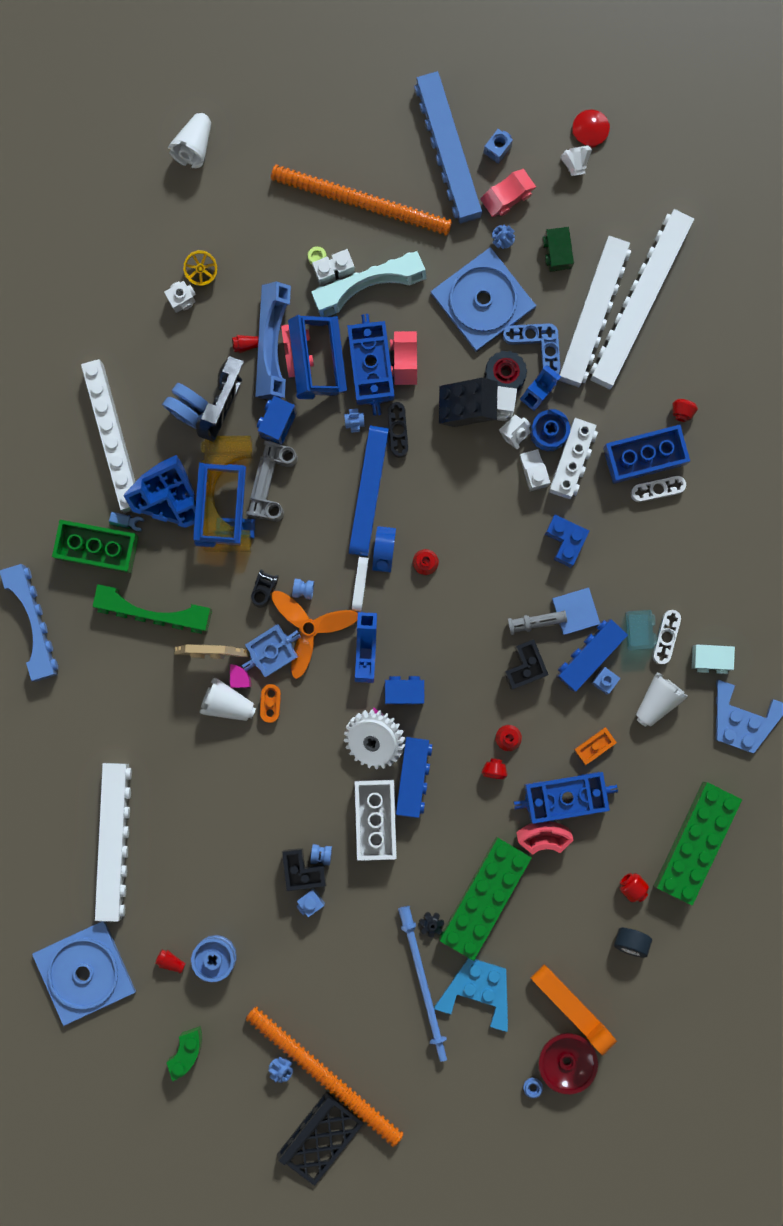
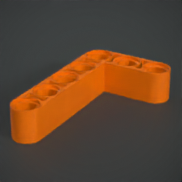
M545 964L531 977L533 982L581 1030L602 1056L617 1042L609 1030Z

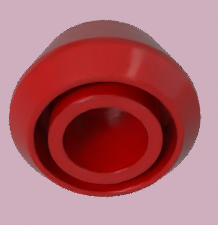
M677 399L672 403L673 415L680 422L691 420L698 411L697 405L686 399Z
M423 549L414 555L413 567L419 574L430 575L438 568L439 560L433 551Z
M505 725L499 728L495 739L497 745L502 750L513 751L520 746L522 735L515 726Z
M491 758L490 762L485 763L481 771L482 775L488 778L505 779L508 776L506 765L502 764L500 759Z

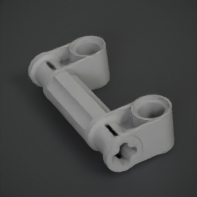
M264 441L265 448L263 456L260 457L250 496L251 503L246 515L257 519L278 522L283 518L284 510L279 503L267 500L275 465L292 467L297 463L298 456L291 447ZM292 453L293 458L290 461H285V454ZM272 508H279V514L276 516H271L270 511Z

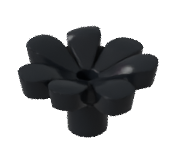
M426 912L424 914L426 919L419 920V924L423 926L420 929L421 933L426 934L428 932V937L430 938L434 937L435 933L440 935L442 933L440 927L445 924L444 920H439L440 914L437 912L433 916H431L430 912Z

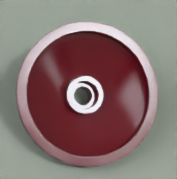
M571 1033L557 1035L551 1038L540 1052V1074L544 1082L558 1093H579L588 1088L596 1077L598 1070L596 1052L592 1045L579 1035ZM565 1058L570 1059V1062L568 1064L563 1063V1060Z

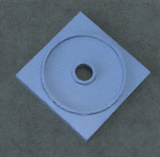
M491 247L431 291V295L475 352L504 332L505 328L512 326L536 308L535 303ZM485 292L490 295L491 299L487 304H480L477 301V295Z
M101 921L32 954L63 1026L136 992L105 921ZM82 966L90 971V976L85 981L80 980L76 974L77 969Z

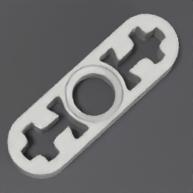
M674 476L638 484L631 490V498L635 502H644L677 495L685 490L686 481L681 476ZM675 480H677V483H681L682 486L679 487V490L676 487H672L669 489L670 492H667L668 486L673 485ZM654 485H662L663 493L656 494L653 491ZM647 486H649V493L643 494L642 498L639 495H635L638 488H640V491L648 490Z
M359 557L352 602V611L355 612L362 611L369 558Z
M669 610L662 617L652 654L653 660L657 664H665L671 659L681 622V615L676 610ZM671 614H674V618L676 619V621L672 622L670 627H674V631L669 628H664V625L669 626L670 620L667 619V616H671ZM664 632H669L672 635V640L669 643L664 642L661 638ZM659 643L663 646H670L669 649L665 648L664 655H667V657L662 659V661L657 656V653H660L663 648L659 647Z

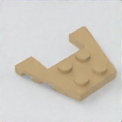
M182 645L175 647L174 655H190V657L204 659L205 655H210L212 659H224V656L249 657L248 649L230 646Z

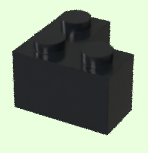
M534 639L514 647L521 665L504 672L511 690L549 675Z
M303 848L282 851L287 891L324 887L327 885L325 865L305 867Z

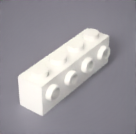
M574 418L549 493L567 499L577 495L580 486L577 484L579 477L582 478L586 467L583 464L585 459L588 460L592 449H589L591 442H595L598 432L595 431L597 425Z

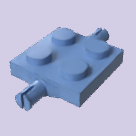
M279 624L275 625L245 644L250 652L251 660L242 664L244 670L247 672L256 666L261 670L264 677H268L298 658L293 649L292 642L300 638L301 635L296 630L287 636L283 633Z

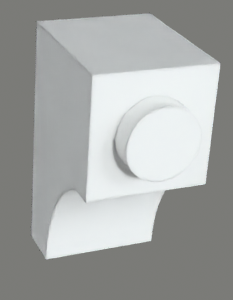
M536 449L520 454L529 490L534 491L548 487L550 480L539 450Z

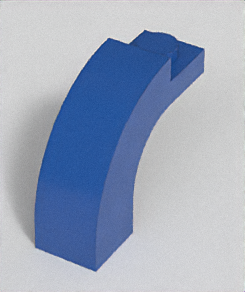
M358 612L355 682L374 683L377 613Z

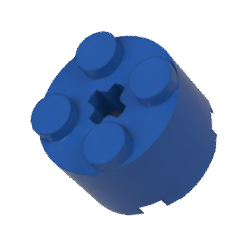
M556 409L542 411L535 417L531 425V440L538 448L544 451L559 449L564 445L570 434L568 418L564 413ZM549 427L553 428L551 434L547 432Z

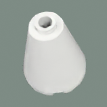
M195 114L168 146L170 155L184 166L188 163L192 165L191 168H200L204 163L211 128V121L206 114Z
M658 672L655 674L636 713L638 716L637 721L644 727L654 725L688 697L684 694L685 692L669 679H663V675Z
M213 678L211 681L213 685L211 688L208 687L201 705L203 709L199 713L247 721L248 718L252 719L256 710L253 707L254 703L221 680Z

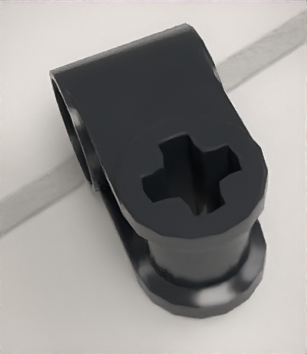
M260 569L251 594V600L256 607L263 608L267 606L272 592L277 585L279 575L273 576ZM264 594L265 600L258 603L255 601L256 595Z

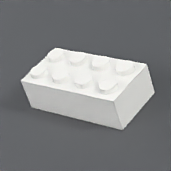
M394 780L355 781L357 861L396 859Z

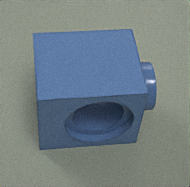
M497 129L484 146V154L499 164L512 147L513 139L511 135L506 131ZM500 142V143H502L504 146H503V147H497V146L495 145V143Z
M602 667L591 684L603 693L609 694L620 680V677L606 667Z

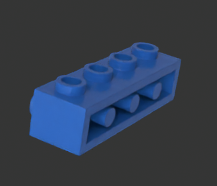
M612 619L603 620L596 627L598 631L594 635L590 634L584 640L585 645L581 649L577 648L571 654L572 659L568 663L564 662L558 668L559 673L556 676L572 691L576 692L628 636Z
M406 737L396 815L419 818V815L424 813L425 802H421L422 794L426 795L427 783H424V777L429 775L430 764L426 763L427 756H431L432 744H429V740Z

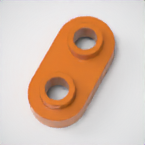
M274 684L266 685L261 692L260 716L262 720L268 723L275 722L280 716L281 691ZM270 690L275 692V696L272 698L268 696ZM270 709L274 712L272 717L267 716V711Z

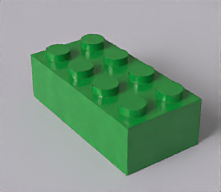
M59 520L52 557L56 560L132 574L139 536L135 533Z

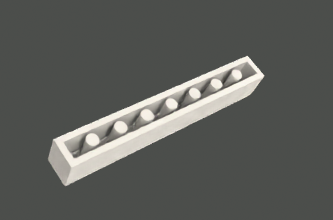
M612 236L607 238L560 372L561 378L559 381L580 387L581 383H585L589 372H586V368L588 365H592L595 357L592 354L593 348H597L601 339V337H598L599 331H603L607 322L604 319L606 312L610 313L613 302H610L612 295L616 296L619 285L616 284L617 279L622 278L625 267H622L624 260L628 261L631 250L628 249L630 243Z
M98 359L83 363L81 366L120 510L127 513L132 510L124 498V494L135 483V478L104 364Z
M103 763L95 921L118 922L125 916V905H122L123 897L126 896V885H123L124 877L127 876V866L124 865L125 858L128 857V846H125V841L129 837V826H126V820L130 817V807H127V800L131 797V788L128 787V780L132 778V768H129V764Z

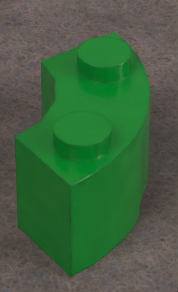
M201 1026L180 1034L178 1052L166 1062L172 1081L185 1075L198 1058L202 1047Z

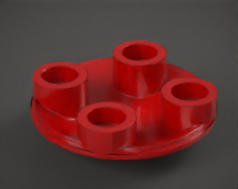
M585 110L574 119L572 134L580 143L591 148L597 147L608 137L610 131L609 121L603 113L597 110Z

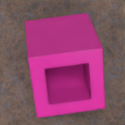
M230 664V688H251L249 674L243 668Z

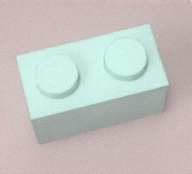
M693 645L692 669H697L699 673H709V670H716L718 674H728V671L734 670L735 647Z

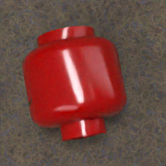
M628 873L621 879L620 891L630 902H642L647 898L649 885L639 874Z

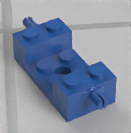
M362 314V324L347 325L357 405H372L373 416H377L376 408L378 415H381V403L394 401L385 321L370 323L369 314H366V321L364 314ZM368 357H374L376 364L368 366L365 361Z
M603 772L524 784L525 800L514 801V805H518L514 806L515 810L526 808L532 824L610 811L607 794L618 793V789H615L618 787L617 784L605 786ZM565 792H570L573 796L570 803H564L562 800V795Z

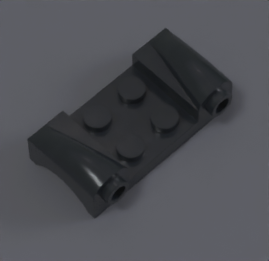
M229 356L220 367L217 385L218 389L222 392L220 396L215 397L213 404H207L205 411L197 418L196 431L199 437L215 443L242 382V378L238 374L244 361Z

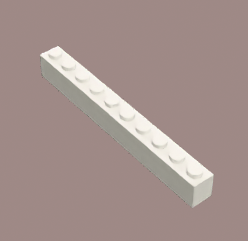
M675 209L671 215L667 213L662 223L666 226L663 231L659 230L655 238L657 244L655 248L651 246L646 256L649 260L647 264H642L638 272L641 277L639 281H634L630 289L633 293L631 297H626L622 305L625 309L622 314L618 313L614 321L617 326L614 331L610 330L606 338L609 342L606 347L602 346L598 354L600 360L598 364H593L589 372L592 374L591 381L611 390L694 218Z

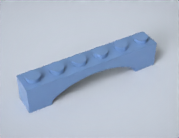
M277 281L262 285L255 397L272 400L273 396L280 399L285 398L286 379L282 378L279 368L278 337L287 305H290L291 286Z
M19 564L0 570L4 589L15 593L25 607L30 619L33 649L30 661L26 662L31 681L36 682L58 675L56 671L59 670L58 663L52 657L53 646L51 641L47 640L46 633H48L46 623H42L40 615H43L40 604H37L35 599L37 591L35 586L31 585L30 579L32 574L29 567L26 568L25 565Z

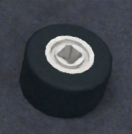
M622 927L618 930L614 947L624 953L646 958L650 950L652 938L640 931Z

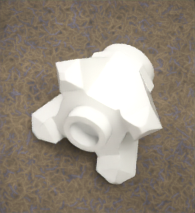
M589 146L565 150L562 154L561 159L567 166L568 171H570L571 176L586 174V165L592 151Z

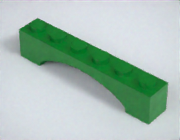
M97 584L92 606L97 608L99 613L109 614V611L116 612V616L127 618L128 615L135 616L134 620L146 622V619L154 620L153 624L165 626V623L172 624V628L183 630L184 627L191 628V632L202 634V631L208 632L212 614L211 608L191 604L189 609L171 613L144 610L126 601L119 594V589Z

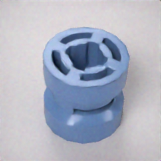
M295 578L292 597L299 598L304 595L305 599L312 600L314 581L308 580L304 583L301 579Z
M313 844L310 864L323 863V865L330 866L332 846L320 847Z

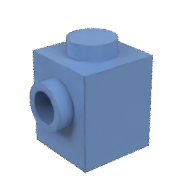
M312 888L297 900L298 910L302 915L306 914L308 917L325 905V902L315 888Z

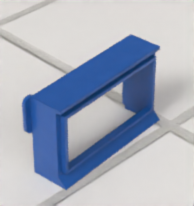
M296 315L289 319L297 398L314 399L315 395L336 396L347 391L338 316L316 317ZM305 325H328L336 386H312Z
M199 462L193 536L196 546L214 547L216 544L241 545L246 466L232 464L216 465ZM208 470L238 473L234 538L203 536Z

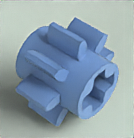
M505 225L497 226L492 233V238L494 239L492 243L497 248H509L515 241V235L513 234L515 231L509 225L507 227Z
M358 408L349 409V414H345L346 428H351V433L360 432V427H365L364 413H358Z
M282 1057L274 1059L269 1065L270 1078L280 1083L289 1080L293 1073V1069L290 1067L292 1062Z

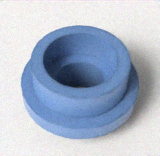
M529 1078L524 1082L523 1090L528 1097L537 1098L542 1094L543 1085L539 1079ZM532 1084L536 1085V1089L534 1091L529 1089L530 1085Z

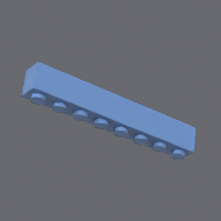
M439 72L419 76L416 79L414 90L416 96H420L421 99L419 103L421 113H425L427 118L425 120L426 129L431 131L432 137H430L432 148H436L438 153L436 161L438 166H442L443 172H441L443 183H447V196L454 205L452 207L453 216L458 218L459 224L481 218L482 210Z

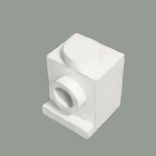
M514 415L499 431L506 442L518 449V444L531 433L529 430L531 424L524 417L521 419Z

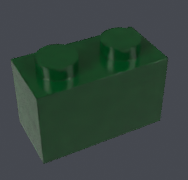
M569 227L546 229L545 236H542L543 248L547 249L545 265L549 266L550 272L572 269L574 259Z

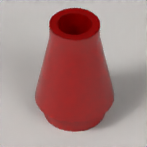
M236 335V337H232L233 351L240 354L258 348L259 336Z
M163 949L155 961V964L159 965L158 968L175 971L180 974L186 964L169 950L165 951Z

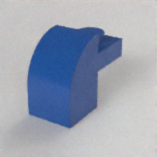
M546 365L535 381L524 392L520 400L535 411L557 385L561 376Z
M377 526L372 570L391 572L396 528Z

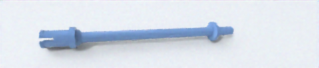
M410 906L398 908L402 922L401 929L407 933L434 1037L430 1040V1044L436 1045L439 1061H446L447 1057L443 1042L447 1038L440 1034L414 934L416 922H413Z

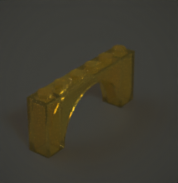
M217 436L215 443L205 439V441L201 442V451L205 453L204 460H201V463L228 465L242 459L252 458L251 436ZM208 470L203 526L204 536L234 538V527L227 524L220 517L214 502L215 485L223 471ZM242 530L241 545L216 544L214 547H203V550L205 552H251V532Z

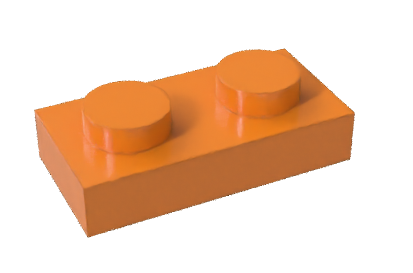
M604 727L576 747L574 751L584 765H587L617 742L607 728Z

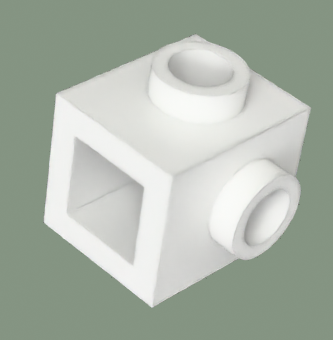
M184 281L175 282L170 286V289L164 291L176 313L182 309L187 310L191 308L193 303H195L193 296L196 294L191 285L187 286Z

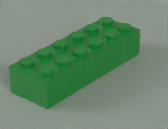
M702 782L653 886L693 906L743 799L708 782Z
M496 837L440 935V942L474 961L532 857Z

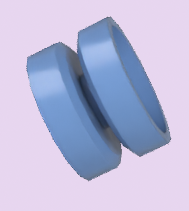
M176 383L171 391L177 399L167 397L162 406L174 417L196 429V420L199 417L197 413L202 414L208 402L188 387Z
M219 935L208 936L200 941L193 950L191 957L192 969L204 981H221L229 975L235 966L237 959L236 949L226 937ZM211 956H217L216 961H213Z

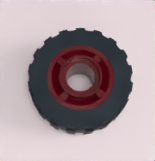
M511 351L495 353L493 357H490L485 368V378L497 381V388L501 386L515 388L519 391L521 386L524 385L527 375L526 363L523 361V358ZM508 370L511 374L504 376L501 371Z

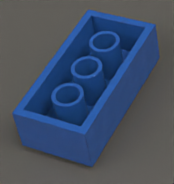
M681 425L606 443L603 447L613 484L685 466L690 462Z

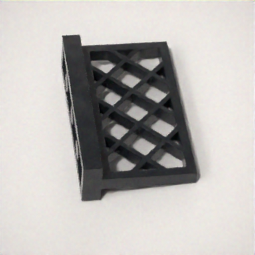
M326 1091L277 1153L278 1161L283 1165H288L315 1186L364 1122ZM333 1106L340 1109L341 1117L330 1118L329 1112ZM353 1119L357 1122L352 1129L345 1130L344 1120ZM342 1121V1130L331 1132L330 1122ZM328 1123L329 1132L317 1134L318 1125ZM343 1134L342 1143L332 1145V1136ZM329 1136L330 1146L319 1147L318 1138ZM308 1139H316V1148L305 1149L304 1143ZM331 1150V1157L328 1160L320 1161L319 1152ZM317 1152L318 1161L306 1163L305 1154ZM303 1154L304 1164L295 1165L291 1161L295 1155ZM318 1166L319 1172L314 1178L307 1174V1167Z

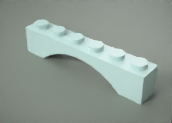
M410 252L400 258L388 260L382 265L372 266L361 273H354L348 278L336 280L327 286H320L311 292L320 317H328L339 313L343 305L353 295L369 286L381 283L412 285L425 280L426 271L418 252Z

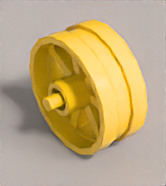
M197 250L191 252L186 257L183 271L189 282L203 286L214 280L217 274V263L210 253ZM195 254H204L201 262L198 261ZM193 257L196 265L187 264V262ZM206 257H210L213 263L204 265ZM215 266L213 275L205 270V268ZM186 267L195 268L196 270L191 275H188ZM203 272L207 274L209 277H211L209 280L204 282L202 278ZM199 273L200 282L194 281L191 278Z

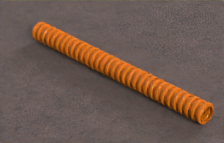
M278 164L273 167L271 173V180H277V183L282 182L284 185L287 183L290 187L293 185L294 188L299 187L300 190L305 189L306 192L310 191L312 194L315 192L316 195L321 194L322 197L327 196L328 199L333 198L334 201L336 199L338 202L344 201V204L349 203L350 206L355 205L356 208L359 206L360 209L366 208V211L372 210V213L377 212L378 215H388V218L394 217V220L399 219L400 222L404 220L405 223L416 224V227L422 226V229L426 227L429 231L432 229L433 232L438 231L439 234L444 233L447 236L451 228V219L446 220L445 217L442 219L439 215L435 217V214L429 215V212L423 213V210L418 211L417 208L413 210L412 207L407 208V205L401 206V203L396 204L394 201L391 203L390 200L385 201L384 198L379 199V196L373 197L372 194L369 196L366 192L363 194L362 191L357 192L356 189L351 190L350 187L347 189L344 185L342 187L340 184L334 185V182L329 183L328 180L323 181L322 178L319 180L318 177L312 178V175L307 176L306 173L301 174L300 171H290V168L285 169L284 166L279 167Z
M257 1006L251 1010L246 1017V1021H250L251 1026L255 1025V1029H259L261 1034L264 1033L265 1038L268 1037L270 1042H274L273 1045H278V1049H282L284 1054L287 1053L288 1058L292 1057L293 1062L296 1061L298 1066L301 1065L302 1070H307L306 1073H310L312 1078L315 1077L316 1082H321L320 1085H324L326 1090L329 1089V1093L334 1094L335 1098L338 1097L339 1102L343 1101L344 1106H348L349 1110H353L354 1115L358 1114L359 1119L362 1118L364 1123L367 1122L368 1127L371 1126L373 1131H377L376 1134H381V1138H385L387 1143L390 1142L391 1147L396 1146L400 1142L403 1132H399V1128H394V1124H390L388 1119L385 1120L384 1115L380 1116L379 1111L376 1112L374 1107L371 1108L370 1103H365L366 1100L361 1099L360 1095L357 1096L356 1091H351V1087H347L346 1083L343 1084L342 1079H338L337 1075H333V1071L329 1072L328 1067H324L323 1063H319V1059H314V1055H310L309 1051H305L304 1046L300 1047L299 1042L296 1043L295 1039H291L290 1034L287 1035L285 1030L282 1031V1027H277V1023H273L271 1018L268 1019V1015H263V1011H259Z

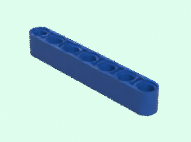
M371 425L369 428L349 554L368 557L389 428Z

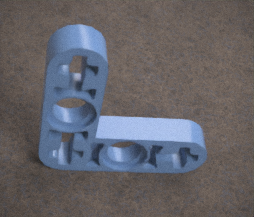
M512 325L505 328L503 340L507 344L541 343L542 369L546 365L550 366L549 361H553V369H556V373H560L558 329L555 325ZM538 329H541V333H545L547 329H550L554 334L551 337H548L547 334H541V338H538ZM520 330H523L522 339H519L520 335L514 336V339H510V336H507L509 331H513V334H519ZM527 330H533L536 336L533 339H528L525 336ZM552 347L556 353L554 356H547L545 349Z

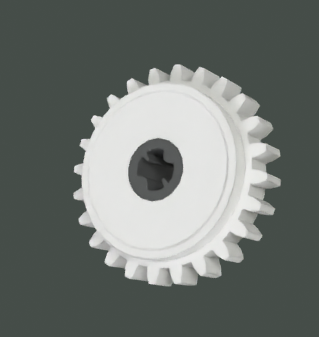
M372 709L369 714L366 710L362 714L357 713L350 720L344 732V735H346L344 742L348 743L346 749L351 750L349 754L355 756V761H361L362 766L364 763L368 765V768L374 766L375 769H378L380 765L383 769L387 764L392 766L393 762H397L405 747V744H403L405 737L401 736L403 730L398 729L400 724H395V719L388 718L387 713L382 715L380 710L378 713H374Z

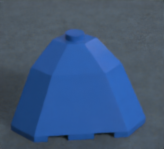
M177 455L158 463L142 474L124 494L128 505L135 513L150 515L152 518L164 522H173L184 528L195 523L196 495Z

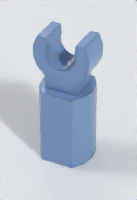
M111 512L109 524L124 528L132 527L135 531L142 532L141 528L136 527V522H144V519L141 517L131 518L129 515Z

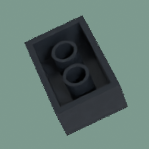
M477 378L439 386V424L458 427L497 420L498 382L486 378Z

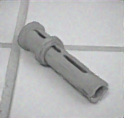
M563 610L534 617L524 615L523 618L518 619L508 618L510 633L514 635L515 632H530L532 628L567 622L566 611Z

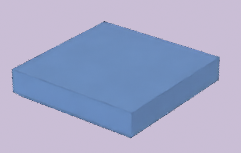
M589 588L552 598L556 612L566 611L567 622L559 623L563 635L600 624Z

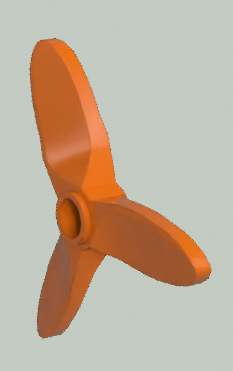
M281 591L272 592V601L276 608L290 623L298 627L301 637L298 638L294 648L298 658L291 662L292 675L297 679L305 673L310 663L315 636L318 633L336 632L357 622L358 613L352 610L335 611L313 620L309 618L305 610L292 597ZM308 623H312L314 626V631L311 634L305 632V626Z

